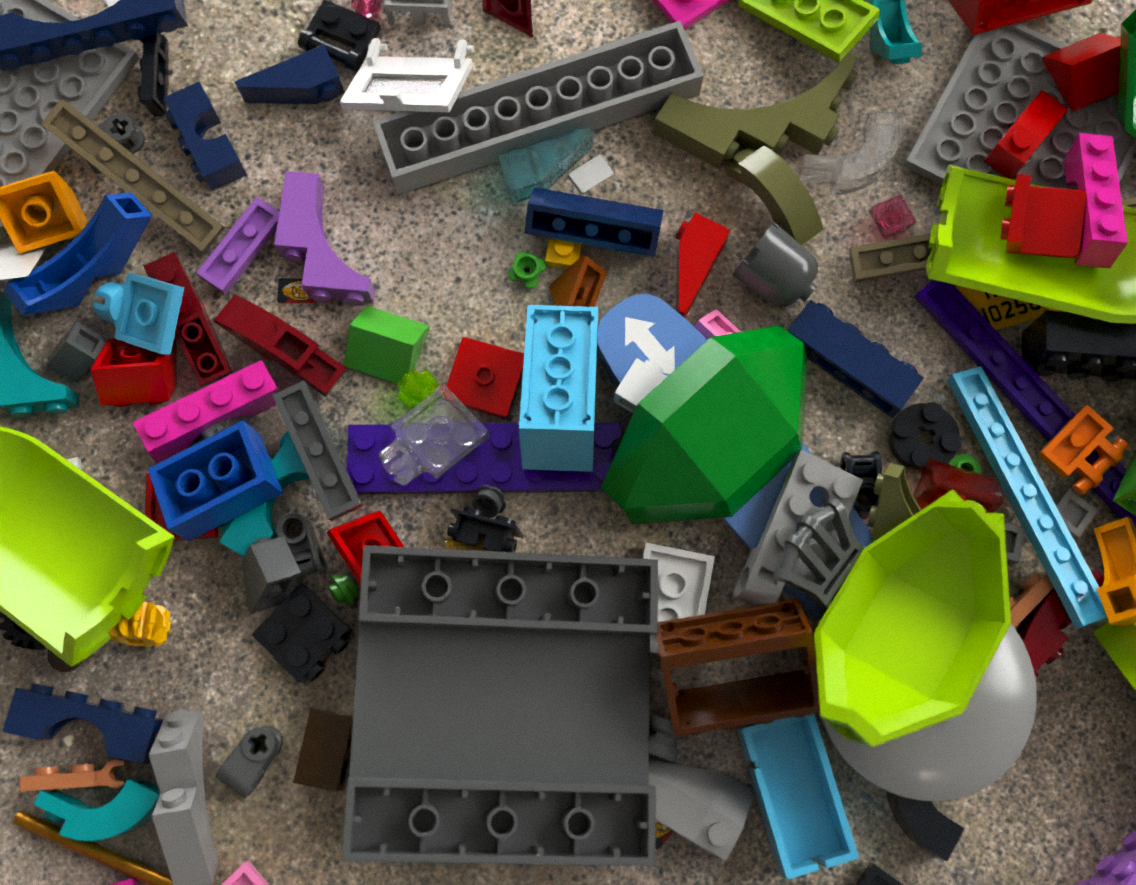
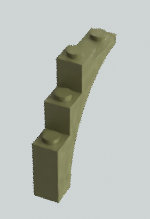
M848 53L835 69L816 86L795 98L771 106L751 109L717 108L695 103L671 93L655 118L653 134L719 170L726 159L729 161L733 159L739 147L743 149L750 147L757 151L762 146H766L773 152L781 154L788 140L818 155L824 144L828 147L831 146L839 132V129L835 127L840 115L836 111L843 100L839 95L843 88L849 91L858 73L853 70L858 58Z

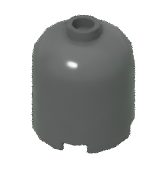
M773 222L754 246L758 253L751 250L732 274L769 303L777 307H788L798 299L805 302L817 288L812 282L818 273V264L816 258L807 249Z

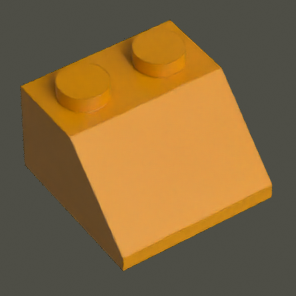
M55 171L0 187V220L18 254L76 237L86 227L87 218L74 191Z

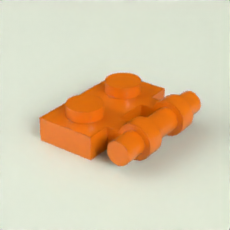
M1086 404L1043 447L1037 456L1063 479L1068 477L1073 471L1076 472L1079 479L1072 488L1077 494L1083 496L1090 488H1096L1103 480L1102 475L1110 466L1115 467L1123 459L1122 454L1129 447V444L1122 438H1117L1111 444L1105 437L1114 428ZM1095 450L1099 458L1090 465L1085 458Z

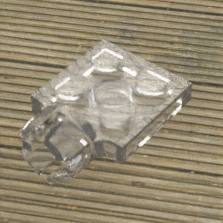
M444 384L391 425L392 432L396 435V438L381 450L378 456L387 473L390 475L394 474V480L400 485H407L420 473L424 472L432 474L437 479L489 438V431Z

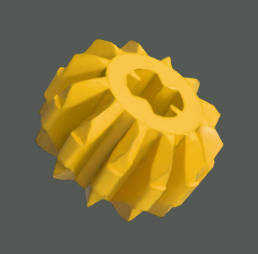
M143 602L130 620L122 617L108 634L112 641L122 643L125 646H144L148 648L159 646L166 641L167 634L170 632L171 613L162 605H155L153 602Z

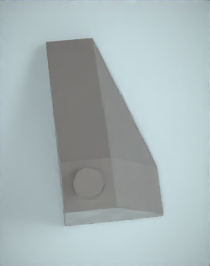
M649 758V785L656 786V820L727 861L744 828L755 791L722 772Z

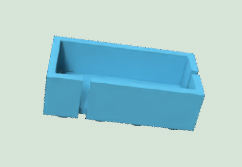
M814 713L806 715L804 718L789 717L777 719L768 724L755 723L737 728L736 731L745 761L754 763V767L748 768L779 875L789 880L819 871L818 864L830 868L860 859ZM815 857H816V858H817V862L811 860V858H815Z

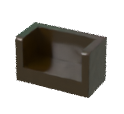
M310 709L293 783L335 792L343 790L351 757L353 716L320 709Z

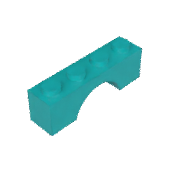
M287 431L279 443L280 450L274 459L270 458L282 490L295 481L310 479ZM277 497L226 522L222 528L221 535L223 536L219 542L245 557L250 545L254 541L264 537H269L270 539L278 538L272 518L273 505Z

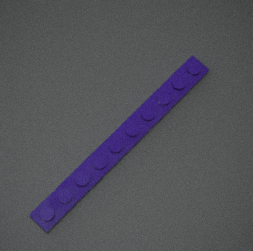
M932 280L914 296L977 366H982L990 380L1048 442L1075 415L953 284ZM1093 450L1085 460L1092 465L1099 458L1098 453ZM1119 462L1115 467L1110 466L1102 475L1103 480L1100 484L1092 489L1120 519L1125 517L1132 518L1136 528V516L1113 502L1127 470Z

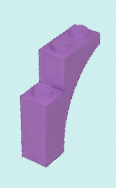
M286 171L274 246L279 254L290 262L299 263L305 259L301 286L312 300L322 303L330 302L331 299L343 300L347 304L356 306L363 305L364 302L374 303L375 289L371 280L343 263L327 243L322 219L325 187L319 174Z

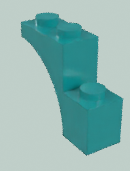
M863 0L880 9L879 19L870 28L871 51L879 54L882 59L890 60L891 64H906L910 62V58L922 56V43L916 38L911 29L905 0Z

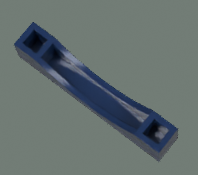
M119 0L98 14L62 23L36 21L15 13L0 15V69L2 71L16 70L21 66L38 62H49L54 58L78 55L83 51L100 47H111L116 43L140 40L145 36L157 33L173 32L178 28L188 26L184 0Z

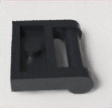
M323 0L307 29L300 33L298 47L309 51L325 45L330 58L344 63L346 68L357 72L367 56L368 44L371 43L372 39L377 38L381 31L380 22L331 1ZM320 35L325 36L354 50L349 52L318 37Z

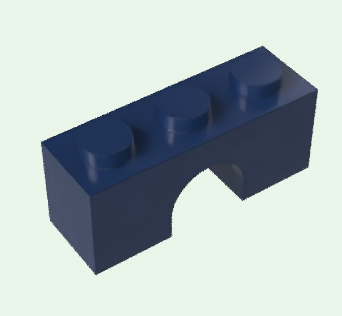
M200 81L164 97L169 108L164 113L173 130L179 128L182 136L177 138L186 156L192 154L195 163L190 166L199 183L206 181L210 189L214 191L247 175L226 134L215 139H203L205 133L210 128L220 124L221 121Z

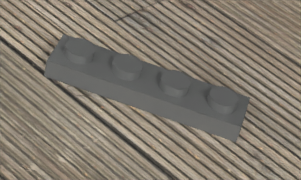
M303 380L273 394V399L328 520H336L363 507L307 383Z

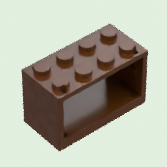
M798 599L658 622L656 636L674 736H687L690 734L695 736L704 731L717 729L732 730L741 725L753 723L768 724L777 719L789 717L804 718L806 715L820 712L813 631ZM793 648L798 649L799 671L679 691L677 690L676 682H672L670 669Z

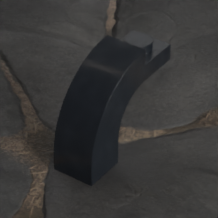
M886 791L891 811L903 832L916 845L938 859L948 861L965 828L940 813L931 801L904 798Z

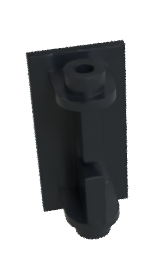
M464 507L463 511L454 508L450 510L457 520L456 523H450L447 535L452 537V540L455 542L477 547L480 536L483 535L485 536L482 544L483 549L494 552H515L517 540L514 537L523 539L524 535L517 527L516 522L504 516H496L495 519L484 517V513L470 507Z

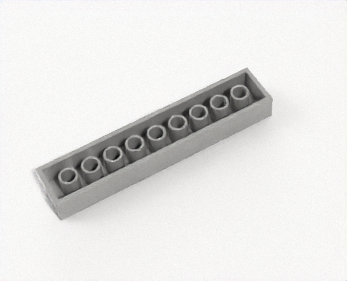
M677 21L461 91L450 113L400 111L372 120L397 195L660 109L671 93L685 99L699 96L704 75L682 23Z

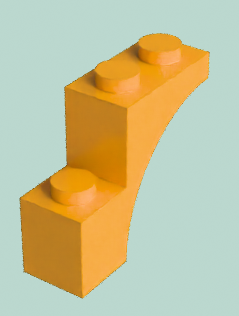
M1125 517L1093 529L1104 566V584L1098 587L1097 591L1109 624L1120 627L1136 623V528L1132 518Z

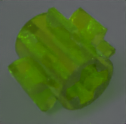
M413 369L398 382L397 387L401 392L397 396L409 411L415 406L420 411H424L439 397V393L435 390L439 386L438 380L427 369L422 374Z

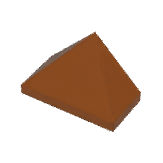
M581 256L548 286L555 306L595 307L607 271L587 256Z

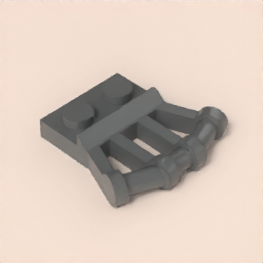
M835 498L827 501L823 509L810 516L805 515L799 522V530L795 535L790 534L785 540L786 548L780 566L774 569L772 578L806 592L807 598L813 600L824 613L864 549L856 540L843 504ZM833 521L841 547L823 525ZM811 537L815 539L831 558L827 565L808 546L807 542ZM798 557L817 577L814 583L793 573Z

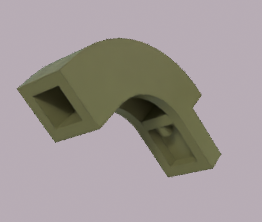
M762 146L757 151L748 147L737 152L731 161L723 164L726 174L751 188L767 207L773 222L801 245L824 230L817 208L802 181L791 167L768 147Z

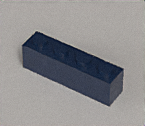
M534 187L527 205L524 234L655 257L664 210Z
M810 300L787 330L804 343L808 360L891 418L903 408L924 379L918 374L917 369L913 365L905 361L900 362L891 356L889 350L884 345L878 342H871L865 338L855 325L848 322L844 323L836 318L831 309L824 304H816Z

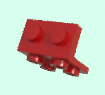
M1017 174L1015 186L1008 185L1005 206L1012 207L1010 219H1003L1000 240H1007L1005 253L1075 258L1080 251L1087 193L1080 189L1030 186L1032 175Z

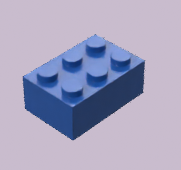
M243 420L148 468L168 530L187 541H191L283 494L261 434Z

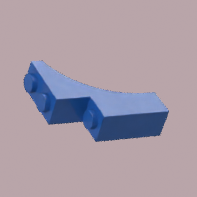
M133 193L105 195L92 219L68 246L52 259L32 270L29 276L8 281L3 292L22 315L79 306L94 278L121 274L152 215Z

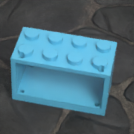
M528 305L519 419L522 469L593 472L598 307Z

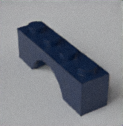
M32 683L30 689H15L2 732L36 740H52L65 725L82 718L93 723L101 731L106 741L108 756L141 764L151 763L149 753L164 720L156 717L157 710L135 706L134 712L121 710L122 702L101 698L100 703L95 704L87 702L89 695L73 691H66L65 697L53 694L54 687Z

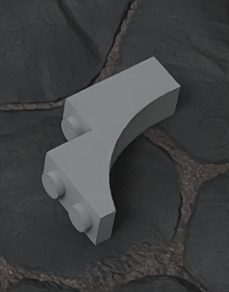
M181 709L165 715L149 753L160 790L152 818L173 885L213 884L219 863L205 798L202 760L204 718L201 709L192 711Z

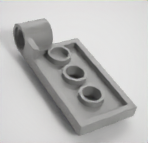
M802 449L796 451L758 546L751 549L747 562L737 578L733 590L734 597L753 606L777 603L785 583L772 578L774 569L780 566L786 548L785 540L790 534L795 535L797 524L805 515L810 516L823 509L824 504L833 498L838 499L843 504L849 518L863 480ZM813 488H818L824 495V502L821 507L814 506L810 501V492ZM830 521L823 525V527L838 544L837 532L833 521ZM811 537L807 542L808 546L827 565L831 558L815 539ZM798 557L793 573L814 583L817 577Z

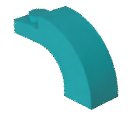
M133 778L127 779L120 793L111 802L102 807L89 805L57 789L41 790L33 805L44 809L43 815L46 818L64 823L59 835L74 840L97 841L129 833L152 819L160 790L158 786L144 779Z

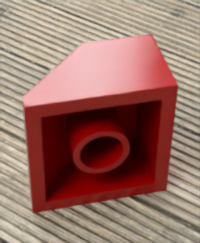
M176 336L173 340L170 355L159 354L114 338H108L90 369L100 405L125 407L132 403L148 402L155 405L170 401L177 385Z

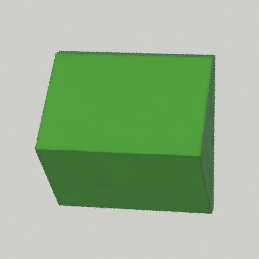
M366 306L349 325L343 366L347 369L407 388L430 327L420 322Z

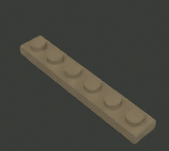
M63 98L60 99L41 123V125L127 193H133L141 204L205 253L225 229L222 224Z

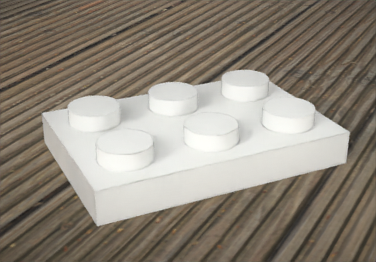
M645 543L642 559H658V622L705 614L715 556ZM653 634L650 636V653L660 655L657 636Z

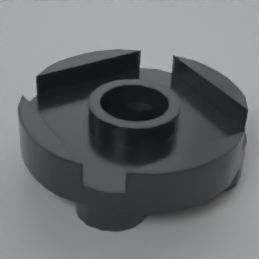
M934 402L927 404L918 403L905 408L895 417L891 427V434L889 435V446L895 458L902 465L908 468L913 467L922 472L935 471L949 463L962 443L959 428L954 418L941 405ZM919 429H923L931 434V445L928 446L926 442L919 443L916 438L920 435Z

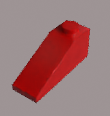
M1041 90L996 144L984 162L1004 177L1013 179L1068 108Z
M696 212L689 223L683 221L675 239L679 240L677 249L676 311L684 318H686L721 254L730 233V229Z

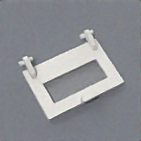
M374 38L368 44L366 59L340 101L342 109L450 113L473 67L472 58H465L467 52H474V46L468 45L467 40H459L458 44L454 46V58L379 57L378 55L381 50H387L388 46L387 44H381L380 38Z

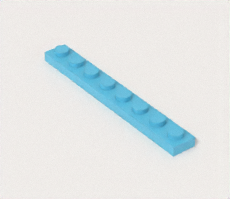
M982 366L952 374L947 382L1022 527L1026 528L1025 532L1075 629L1078 630L1107 620V615L1097 591L1099 586Z

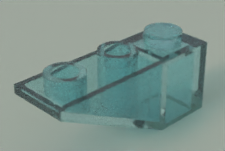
M575 129L568 132L566 136L556 139H542L533 146L523 149L512 148L503 155H500V171L511 203L515 204L530 199L534 187L550 189L593 147V129Z

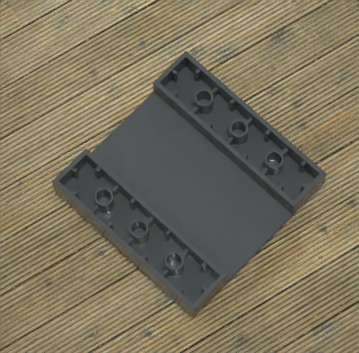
M364 545L350 772L347 781L342 861L655 866L656 786L649 785L650 636L657 633L658 559Z

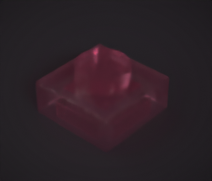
M901 194L872 206L869 211L884 239L913 227L917 222Z

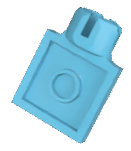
M128 272L124 284L107 282L101 285L94 295L105 298V303L93 302V307L102 320L115 325L114 339L159 354L170 355L184 287Z

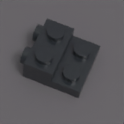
M301 582L252 633V636L274 656L273 659L298 683L305 684L307 680L313 682L323 673L326 668L323 663L332 653L338 655L347 647L351 641L348 636L354 630Z

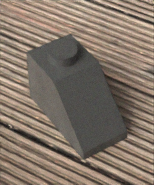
M284 536L274 539L264 537L254 541L242 561L247 607L250 614L280 605L286 599L301 574Z

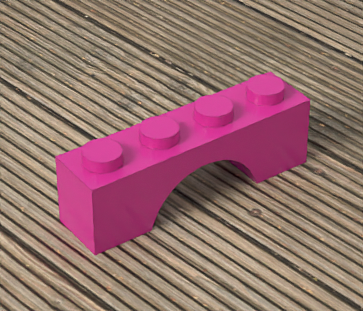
M1079 133L1063 160L1066 185L1078 186L1080 190H1084L1087 193L1080 251L1075 257V265L1111 268L1128 243L1113 136Z
M260 360L132 423L146 450L155 463L158 464L189 448L191 442L199 434L219 422L238 416L253 417L275 406L276 403L272 395L279 391L263 361Z

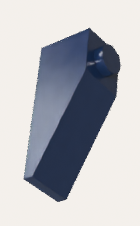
M325 45L234 81L245 103L316 105L320 102L331 101L338 95L345 93Z

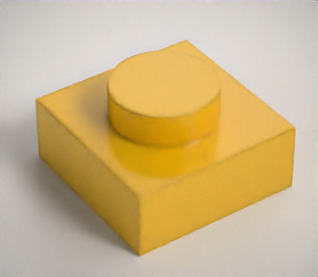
M549 238L545 259L546 266L568 269L580 258L582 244Z

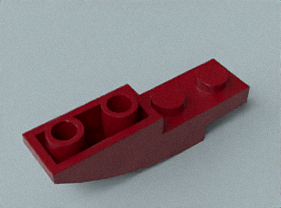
M173 252L144 265L143 267L148 277L184 287L175 336L199 385L202 387L232 373L214 326L178 255Z
M237 295L230 299L214 319L216 324L269 361L271 359L325 397L346 371L345 366L319 349V344L270 312Z
M1097 569L1092 570L1093 577L1098 586L1101 587L1104 584V576ZM1055 588L1021 621L1016 630L1029 654L1035 680L1039 676L1036 671L1044 663L1050 664L1055 661L1064 651L1061 646L1069 639L1061 630L1068 627L1072 621Z

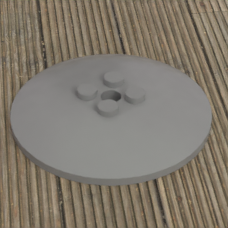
M1011 624L963 714L874 747L843 738L821 718L820 712L819 716L828 738L842 759L861 777L876 787L909 799L921 801L953 800L968 796L991 785L1013 765L1028 741L1036 713L1037 695L1034 670L1027 649L1016 629Z

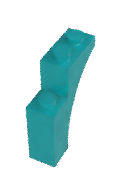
M0 292V408L16 418H28L33 416V412L42 411L48 414H64L67 412V409L80 408L79 394L66 385L57 384L40 377L27 363L14 335L12 302Z

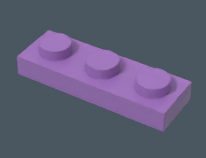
M256 197L196 274L226 295L276 232L279 211Z

